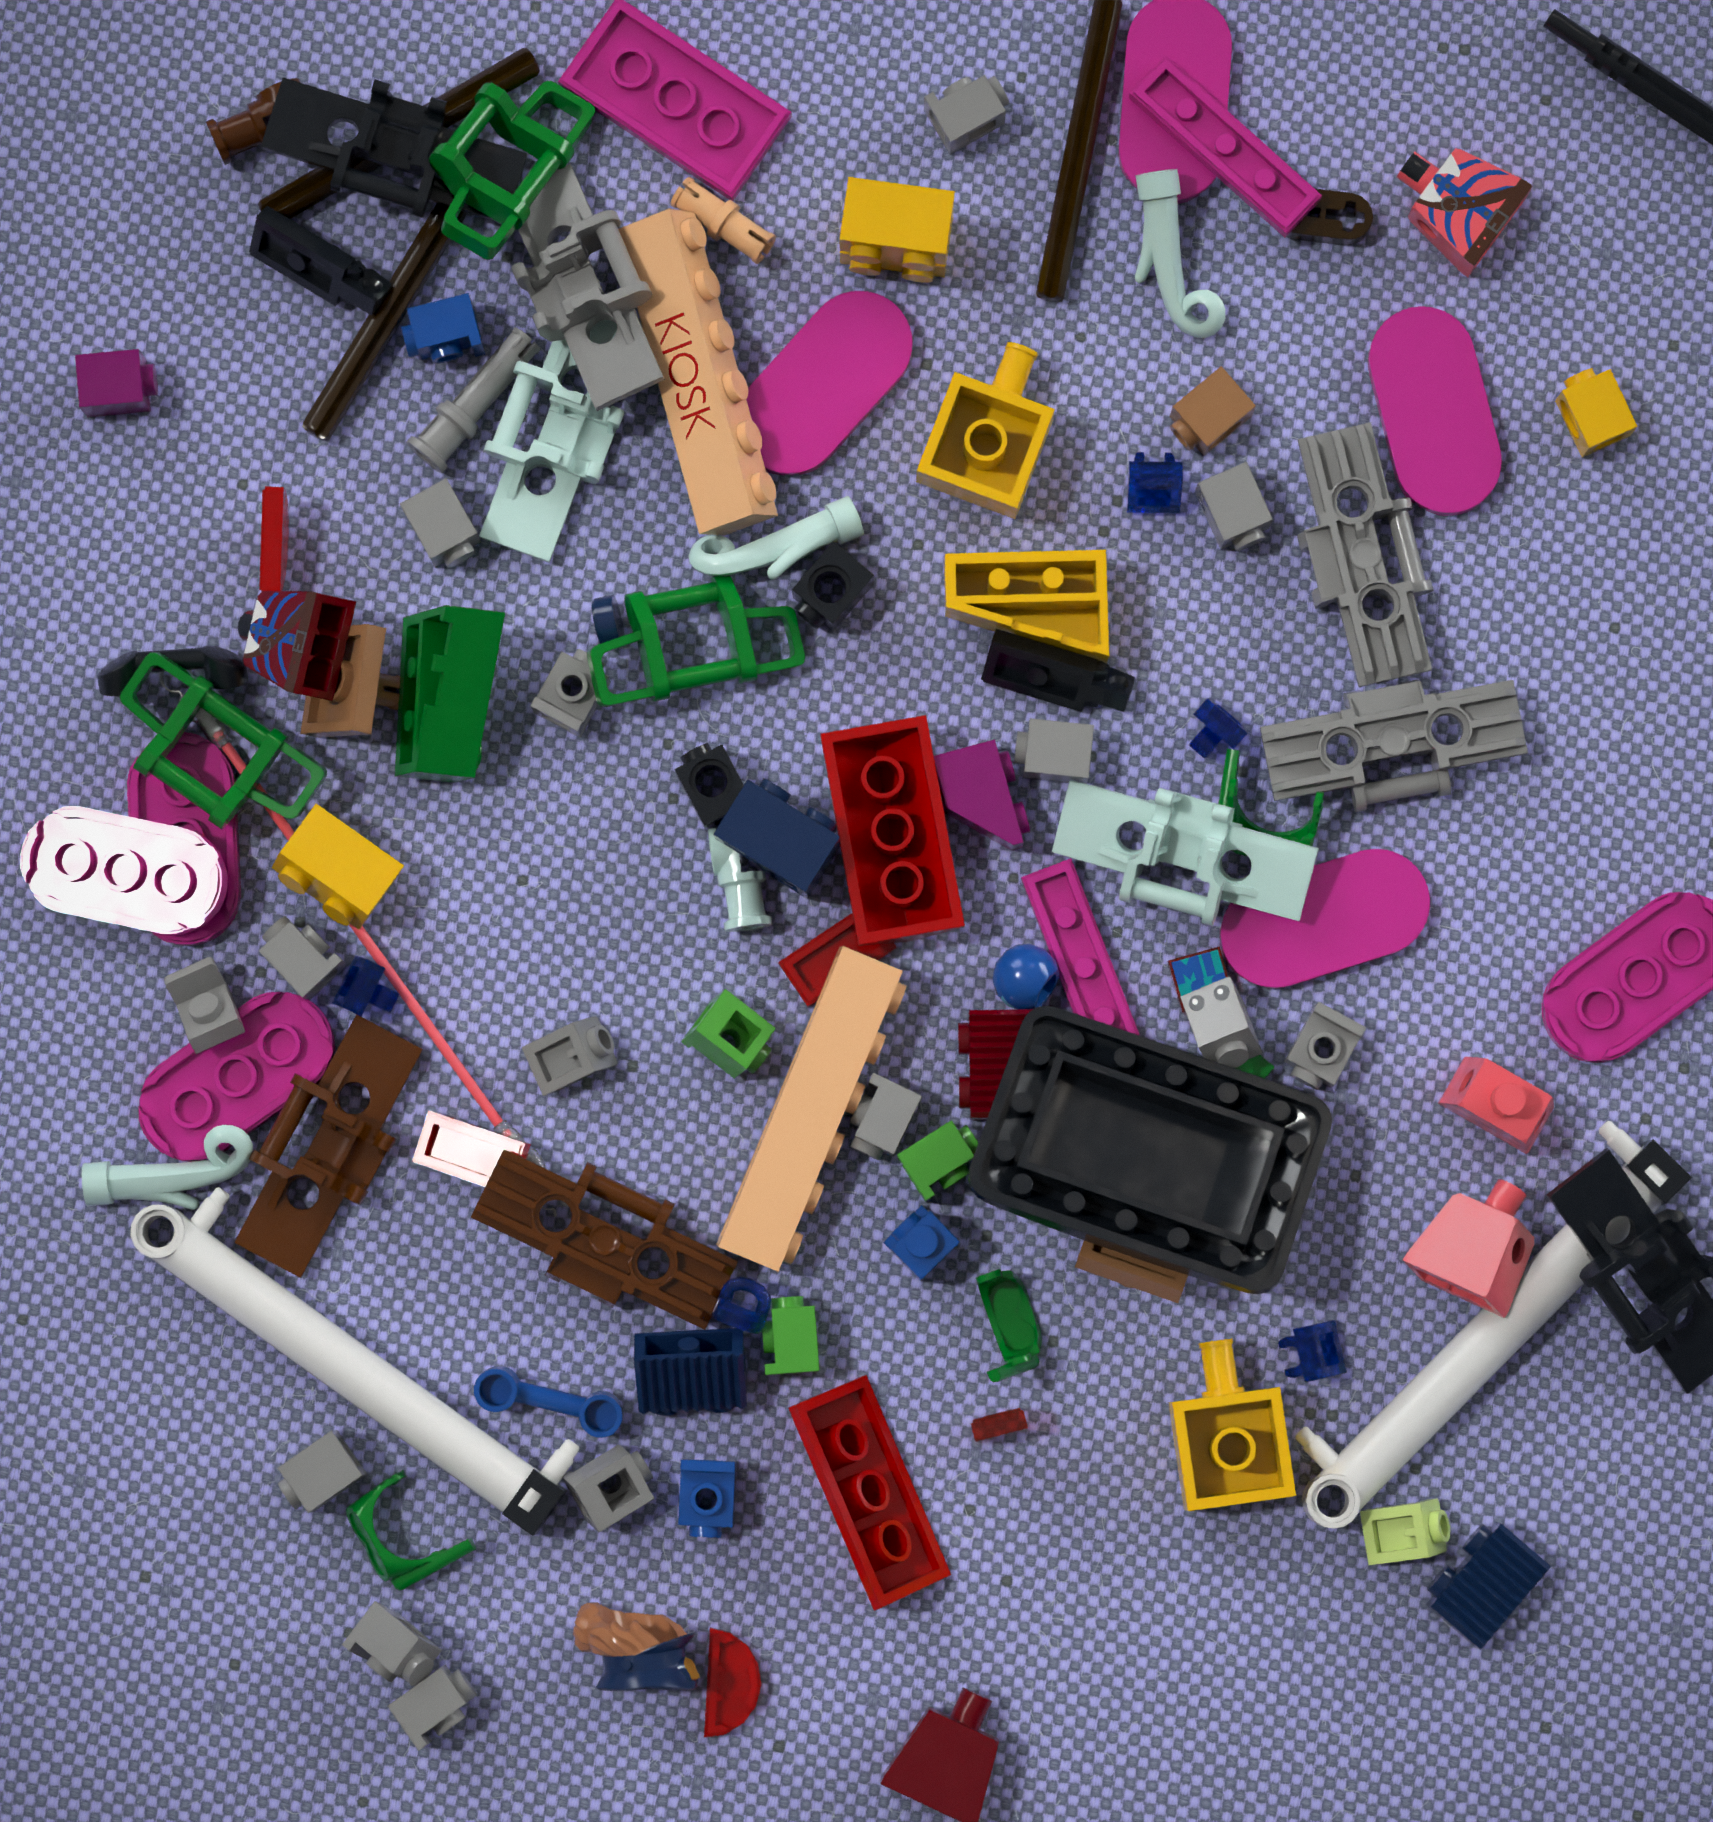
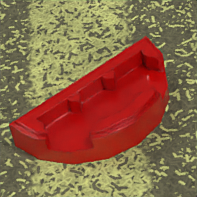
M265 486V489L262 490L259 590L282 591L288 559V499L284 487Z
M710 1627L704 1738L725 1735L743 1724L757 1705L762 1685L759 1663L749 1646L731 1632Z

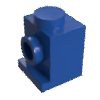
M469 293L407 308L410 325L402 326L401 329L409 358L420 355L422 360L431 358L433 363H445L462 357V350L471 347L475 357L486 354Z
M921 1205L883 1243L921 1281L959 1245L960 1241L931 1211L928 1212Z
M681 1459L678 1525L690 1526L689 1536L722 1538V1527H734L737 1461ZM704 1488L713 1490L717 1496L716 1505L709 1510L700 1508L696 1502L697 1493Z

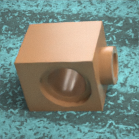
M1220 366L1172 406L1169 417L1174 423L1170 425V429L1187 450L1190 451L1196 447L1205 456L1250 419L1256 405L1227 371Z

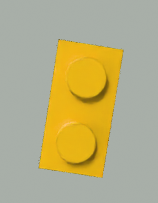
M315 804L282 848L271 868L279 873V880L287 888L298 894H305L306 892L322 903L323 911L331 919L345 926L351 924L360 930L394 883L404 865L324 808Z

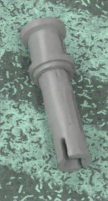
M514 327L507 339L452 402L446 400L444 403L440 402L436 407L438 414L418 437L411 436L406 443L410 449L430 467L443 474L448 468L446 461L465 439L472 440L476 436V430L478 429L476 422L517 376L513 373L516 362L528 363L535 354L539 353L540 347L535 342L531 344L532 339L522 330Z

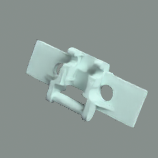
M611 320L597 322L590 331V340L597 344L609 342L616 334L617 324ZM566 339L552 341L542 368L521 361L516 362L513 373L517 375L493 441L487 440L483 450L488 455L507 463L479 537L550 563L581 481L592 484L599 482L604 469L603 464L616 430L620 427L625 413L624 410L615 406H611V408L607 406L597 411L589 393L584 395L577 391L567 390L562 386L565 374L572 369H578ZM537 385L538 388L551 392L549 398L551 405L538 440L534 439L529 451L524 452L513 448ZM536 467L549 468L556 476L553 489L544 495H535L528 491L525 486V479L529 471Z
M1070 780L1052 852L1123 872L1124 877L1119 894V900L1130 903L1132 898L1201 917L1203 924L1213 926L1221 900L1300 921L1319 848L1244 828L1242 824L1232 822L1235 808L1159 788L1155 800L1149 799L1147 801ZM1135 821L1145 827L1146 833L1142 849L1132 850L1122 844L1119 830L1123 823ZM1230 850H1240L1247 854L1251 861L1250 874L1239 879L1230 877L1222 867L1223 855ZM1160 861L1194 870L1197 872L1196 878L1208 882L1210 887L1206 897L1138 877L1142 874L1144 865L1155 866Z

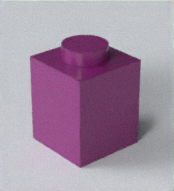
M139 349L75 355L79 408L87 418L151 412L149 396L158 395L157 373L155 365L147 364L146 358Z

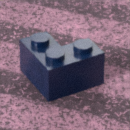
M763 778L759 786L747 780L714 832L715 839L760 866L767 875L808 900L840 849L841 839L840 836L835 834L837 823L812 807H809L805 814L787 804L791 795Z

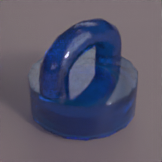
M744 1277L729 1279L725 1282L718 1295L712 1311L713 1318L734 1328L759 1334V1332L763 1331L771 1307V1296L762 1284L753 1279ZM741 1290L753 1294L758 1300L757 1306L755 1307L733 1299L734 1293Z

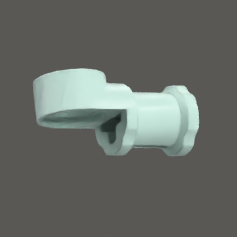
M717 827L709 828L708 838L714 876H717L718 886L724 888L729 920L724 923V930L726 932H740L773 925L772 917L766 915L761 883L766 880L765 871L742 872L739 853L715 839L713 834Z

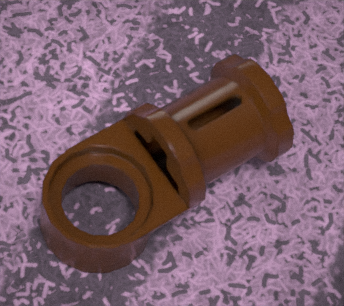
M298 78L291 79L301 83L300 79ZM281 82L261 91L256 96V101L247 104L246 111L220 122H216L214 119L206 121L224 165L232 162V156L262 144Z

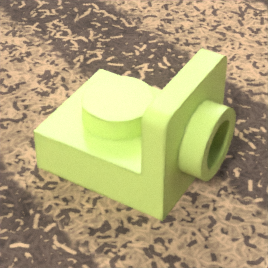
M1438 1498L1360 1511L1368 1565L1429 1558L1447 1551L1446 1542L1450 1539V1524L1446 1512L1440 1509Z

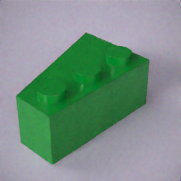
M444 605L403 617L395 757L396 777L453 783L475 778L476 770L480 765L482 757L481 743L505 612Z

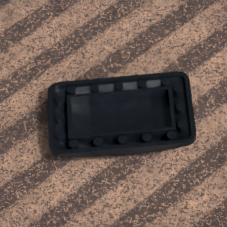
M1042 1006L1027 1013L1021 1023L970 1165L968 1181L971 1190L977 1198L1015 1215L1163 1268L1245 1293L1258 1295L1271 1291L1282 1278L1331 1130L1332 1116L1327 1105L1314 1095L1223 1064H1218L1215 1061L1057 1007Z

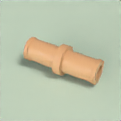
M688 177L682 182L685 189L680 186L672 197L671 206L675 209L678 208L682 211L695 213L702 226L707 228V235L715 241L722 238L751 258L754 263L759 264L764 259V255L761 254L762 251L765 254L769 253L776 240V235L772 232L769 233L741 214L738 204L732 200L722 201L697 184L693 178Z

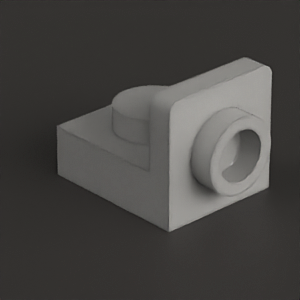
M212 957L200 960L164 978L166 988L177 1006L188 1041L196 1054L245 1032L231 990Z
M596 1016L572 1022L522 1047L543 1096L553 1094L594 1073L617 1065L613 1039L609 1031L601 1025Z

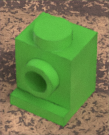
M724 989L709 1002L681 1042L688 1048L693 1046L735 1079L745 1070L753 1074L762 1065L772 1050L765 1043L776 1028L732 993ZM721 1035H730L735 1041V1047L723 1039Z
M951 1120L897 1154V1159L926 1203L935 1197L934 1192L930 1188L935 1183L939 1182L945 1190L969 1175V1168L966 1164L973 1160L978 1141L967 1125L958 1130Z
M803 1296L771 1298L772 1320L762 1321L764 1353H774L775 1363L764 1364L765 1375L820 1371L815 1306H804Z

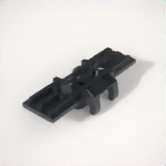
M283 77L261 149L334 171L330 184L331 190L341 193L342 189L345 188L413 209L412 215L423 218L428 203L434 202L449 207L455 197L444 182L436 178L435 171L431 168L429 161L430 155L438 144L447 143L455 132L454 130L442 127L446 115L447 101L431 97L429 104L425 107L393 97L390 92L391 84L375 79L371 90L370 103L367 104ZM348 122L357 128V136L351 141L343 142L341 148L333 146L328 139L329 130L336 123ZM476 138L464 154V157L473 167L475 173L511 194L518 188L528 156L527 153ZM359 157L420 176L422 180L419 189L353 169V161ZM466 203L461 210L462 212L497 222Z
M1606 1148L1550 1191L1547 1196L1586 1250V1255L1591 1261L1581 1270L1579 1274L1580 1279L1586 1287H1593L1627 1335L1625 1343L1631 1352L1635 1354L1641 1353L1653 1347L1682 1390L1689 1394L1713 1375V1299L1700 1282L1708 1277L1713 1279V1257L1700 1255L1686 1234L1692 1231L1693 1226L1683 1212L1666 1209L1653 1214L1616 1158ZM1626 1216L1630 1222L1628 1236L1620 1243L1610 1244L1605 1235L1608 1223L1615 1217ZM1622 1268L1626 1270L1631 1280L1648 1302L1647 1308L1640 1314L1637 1313L1612 1277ZM1687 1307L1685 1318L1675 1325L1677 1315Z

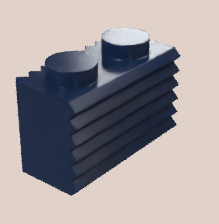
M743 1328L635 1333L634 1367L638 1410L643 1415L650 1411L657 1415L670 1416L678 1413L680 1410L689 1412L694 1409L699 1412L703 1408L714 1413H724L735 1407L743 1409L747 1406V1372Z
M1495 1522L1490 1529L1481 1524L1462 1547L1468 1553L1467 1557L1455 1571L1448 1565L1444 1567L1427 1588V1591L1433 1597L1426 1605L1469 1643L1480 1650L1551 1567L1503 1524Z

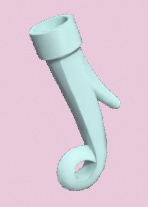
M1178 169L1135 175L1139 200H1143L1144 229L1141 255L1134 279L1137 283H1143L1154 263L1157 283L1165 308L1176 326L1182 332L1195 338H1207L1215 335L1222 328L1225 321V306L1221 298L1209 290H1197L1187 295L1185 292L1181 264L1177 195L1181 194ZM1198 303L1204 304L1208 309L1209 316L1206 321H1200L1191 313Z
M846 496L826 504L823 511L736 549L733 542L722 535H706L692 545L688 557L694 569L709 576H729L771 565L768 568L767 575L769 579L775 580L797 561L821 547L831 544L833 541H838L840 545L863 536L864 530L851 498Z
M221 1125L210 1130L204 1139V1151L209 1160L136 1165H111L110 1161L84 1163L82 1166V1189L85 1203L87 1206L113 1204L114 1200L136 1199L166 1202L196 1210L200 1204L199 1200L181 1191L220 1183L238 1175L248 1167L249 1158L253 1152V1143L250 1136L243 1129L234 1125ZM229 1143L236 1150L231 1155L222 1152L218 1145Z

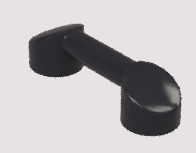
M217 646L143 652L130 651L109 662L97 675L99 692L102 695L120 696L144 658L151 652H159L185 670L204 669L205 679L214 684L213 689H231L248 682L247 667L244 665L243 659L237 654ZM156 666L151 672H164L165 670Z

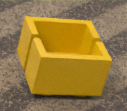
M848 177L839 238L840 264L850 265L849 270L851 272L869 276L880 275L881 269L902 272L903 279L920 283L933 282L934 276L945 278L955 191Z

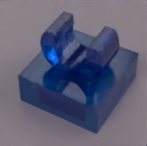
M1137 452L1134 461H1129L1127 513H1180L1183 463L1175 462L1173 454L1165 452L1164 462H1144V452Z
M1209 697L1193 714L1205 726L1189 743V746L1205 759L1222 740L1234 750L1239 747L1251 732L1213 698Z
M355 955L332 1004L361 1017L368 1003L391 1013L400 994L379 984L385 970L384 967Z
M1335 1320L1293 1329V1336L1285 1337L1278 1342L1279 1349L1295 1347L1298 1351L1300 1364L1285 1369L1287 1377L1296 1378L1303 1376L1304 1382L1347 1373Z

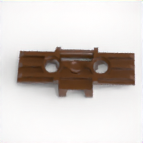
M356 1014L318 1085L296 1073L290 1081L294 1087L260 1151L253 1150L249 1160L272 1172L234 1242L235 1244L302 1278L345 1198L360 1206L362 1205L369 1192L367 1189L382 1160L393 1147L396 1138L381 1130L423 1051L422 1048ZM351 1083L363 1084L370 1094V1102L367 1108L358 1114L345 1112L339 1102L342 1089ZM313 1096H316L327 1102V1107L321 1117L324 1120L304 1157L301 1156L294 1168L291 1169L278 1161ZM300 1178H309L318 1186V1200L311 1208L297 1209L289 1200V1188L294 1181Z
M503 1149L471 1218L553 1257L545 1276L557 1282H560L562 1279L598 1296L599 1302L611 1308L614 1307L621 1292L624 1291L704 1330L706 1329L738 1261L666 1227L665 1224L675 1203L665 1199L662 1204L596 1172L597 1166L589 1162L586 1163L576 1184ZM585 1192L596 1195L652 1222L653 1224L646 1238L642 1239L580 1209L578 1206ZM551 1200L565 1202L572 1213V1219L568 1227L559 1232L547 1230L540 1222V1210L545 1203ZM649 1247L661 1248L669 1257L667 1272L656 1279L643 1276L637 1267L640 1253Z

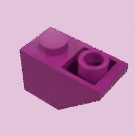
M994 739L935 755L937 777L946 814L1011 851L1021 849L1024 843L1022 834L1030 833V827L1023 802L1013 804L1007 783L1016 781L1008 750L998 752Z

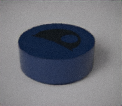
M608 595L595 598L592 602V615L599 643L601 644L624 636L622 617L615 596Z

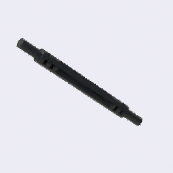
M1556 9L1553 10L1543 26L1545 29L1585 54L1584 61L1713 145V107L1604 34H1601L1598 38Z

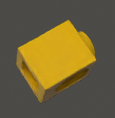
M1593 368L1571 376L1564 381L1566 389L1562 390L1555 400L1581 458L1630 437L1638 427L1611 369L1596 375Z

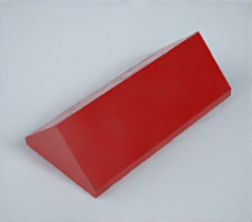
M926 715L821 733L820 738L838 836L841 839L840 848L858 946L910 942L965 927Z
M867 1375L789 1407L792 1419L873 1610L885 1607L950 1576L951 1573Z

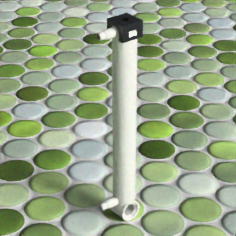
M1606 1121L1599 1128V1134L1607 1141V1145L1625 1161L1621 1166L1653 1213L1661 1205L1667 1204L1692 1178L1654 1139L1646 1141L1639 1146L1623 1129H1619L1612 1121ZM1626 1216L1615 1217L1608 1223L1605 1235L1610 1244L1620 1243L1628 1236L1630 1222ZM1567 1224L1527 1263L1506 1317L1503 1318L1482 1309L1339 1454L1320 1435H1315L1308 1427H1303L1295 1435L1296 1440L1303 1446L1304 1451L1323 1469L1308 1482L1303 1490V1510L1311 1521L1319 1526L1333 1529L1344 1527L1352 1522L1358 1512L1584 1284L1579 1274L1591 1261L1586 1255V1250ZM1329 1485L1339 1487L1345 1496L1343 1509L1334 1516L1324 1515L1317 1506L1319 1492Z
M220 1187L215 1188L210 1197L205 1198L191 1219H188L181 1211L166 1205L145 1207L135 1216L131 1224L130 1236L134 1246L141 1254L150 1257L499 1509L505 1517L530 1535L534 1536L539 1532L568 1491L558 1483L573 1464V1458L579 1451V1446L570 1439L565 1440L561 1447L554 1451L541 1471L535 1469L209 1234V1229L223 1212V1206L230 1198V1195ZM166 1217L173 1224L174 1236L170 1243L158 1248L150 1242L148 1229L154 1220Z

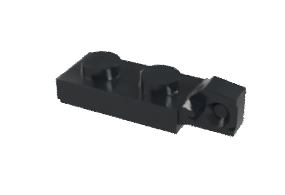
M266 206L257 215L249 249L251 256L334 306H337L342 301L355 305L372 316L382 305L391 289L392 283L375 270L365 269L366 267L359 260L355 261L354 257L345 253L337 246L330 244L269 206Z
M995 629L981 677L984 683L1080 712L1083 711L1084 706L1098 707V704L1124 712L1135 679L1134 676L1112 668L1103 661H1098V659L999 629Z

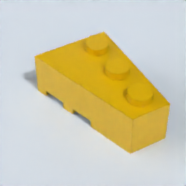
M1106 550L945 554V617L994 632L995 629L1006 631L1095 658L1107 664L1109 659Z

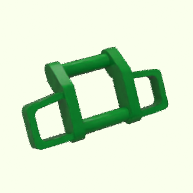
M553 81L543 82L519 109L504 89L493 83L483 84L474 97L475 106L448 142L438 144L429 157L432 168L455 196L445 213L441 232L446 237L486 260L493 259L513 232L523 226L530 216L529 207L555 171L566 167L574 156L575 147L591 126L595 107ZM543 104H552L578 121L565 139L530 117ZM488 122L501 138L538 159L513 194L475 173L473 167L464 157V154ZM465 203L502 224L492 237H485L457 220Z
M730 575L712 576L710 583L644 596L642 591L625 594L626 613L633 633L598 644L587 652V661L596 701L601 707H609L651 698L653 702L669 699L672 692L735 679L740 684L756 681L758 675L795 668L805 662V653L795 610L790 606L744 609ZM715 603L723 618L731 659L667 672L657 625L653 616ZM778 618L785 627L790 649L789 658L756 665L747 620ZM637 642L647 688L613 694L607 688L602 656L606 652Z
M159 652L149 653L120 695L122 704L157 733L138 757L133 768L145 777H149L152 774L210 815L208 820L220 829L226 827L249 798L285 818L293 819L299 817L326 779V768L288 741L289 736L276 727L272 731L213 691L214 684L203 676L195 677ZM156 666L161 667L190 687L165 724L144 707L137 698L138 690ZM201 708L258 747V750L235 784L223 797L166 759V756L178 743ZM281 751L305 767L311 774L310 781L296 802L291 806L257 789V786Z

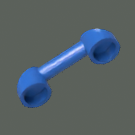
M494 1366L486 1369L477 1378L474 1385L475 1399L487 1411L501 1412L509 1408L514 1402L578 1417L585 1432L597 1438H604L614 1434L619 1429L624 1417L621 1402L608 1391H597L588 1397L521 1382L518 1375L512 1369L504 1366Z

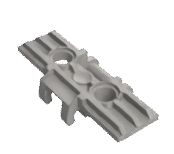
M568 164L565 168L555 171L529 207L530 216L523 226L518 229L534 267L526 268L523 262L514 264L511 269L518 285L529 292L537 313L532 318L538 333L550 342L566 339L593 405L599 411L665 379L635 311L636 307L644 304L651 298L652 292L648 283L641 281L618 230L621 225L618 214L614 210H606L593 215L571 164ZM563 232H570L564 240L552 244L557 235ZM602 248L620 286L619 289L604 294L589 260L591 253ZM602 320L615 322L617 324V331L609 342L597 344L590 340V331L597 322Z
M1371 422L1298 439L1318 526L1304 530L1297 535L1301 552L1309 551L1318 586L1311 592L1315 609L1326 607L1329 603L1335 601L1338 603L1358 687L1431 671L1432 666L1414 597L1428 594L1434 590L1431 580H1425L1408 512L1413 509L1411 498L1392 500L1391 497L1389 498ZM1356 489L1364 494L1367 500V509L1361 516L1347 517L1340 512L1337 506V497L1342 491ZM1386 517L1389 520L1404 581L1396 584L1388 582L1373 522L1374 520ZM1367 596L1383 598L1388 604L1392 603V614L1380 621L1370 619L1363 611V599Z
M1513 680L1427 695L1424 694L1421 681H1406L1395 686L1363 692L1358 690L1343 693V702L1347 709L1337 713L1260 727L1274 801L1316 794L1317 791L1328 792L1349 788L1355 812L1367 810L1368 804L1438 792L1439 796L1451 795L1448 769L1528 753ZM1444 715L1451 716L1460 723L1462 734L1457 743L1443 745L1434 739L1431 727L1436 718ZM1337 735L1349 737L1355 754L1354 760L1346 765L1333 763L1326 754V744L1329 739ZM1414 754V757L1424 755L1430 757L1433 771L1365 783L1363 767L1372 765L1375 761Z

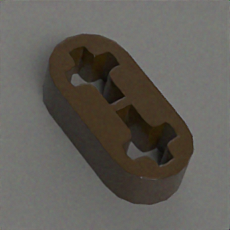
M1316 189L1322 197L1309 213L1319 214L1318 218L1305 216L1300 221V224L1286 236L1295 240L1344 246L1354 245L1362 241L1368 234L1373 221L1372 209L1368 201L1360 195ZM1344 207H1350L1354 209V217L1362 219V223H1355L1352 231L1347 232L1342 230L1343 224L1341 221L1325 219V215L1339 216L1342 214Z

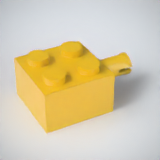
M1007 342L1006 350L992 385L954 372L918 465L916 482L1016 519L1052 425L1055 409L1022 397L1038 353L1024 345Z
M1233 1338L1199 1343L1206 1384V1392H1201L1202 1398L1168 1402L1185 1511L1296 1496L1280 1387L1245 1391L1244 1386L1239 1387L1232 1347Z

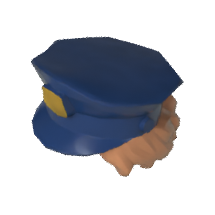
M589 1602L581 1606L574 1622L573 1635L575 1637V1645L581 1652L602 1656L603 1674L596 1686L597 1689L602 1691H633L642 1689L692 1691L697 1688L700 1675L694 1662L686 1657L685 1647L695 1635L694 1632L687 1634L681 1625L673 1622L663 1614L624 1613L609 1609L598 1602Z

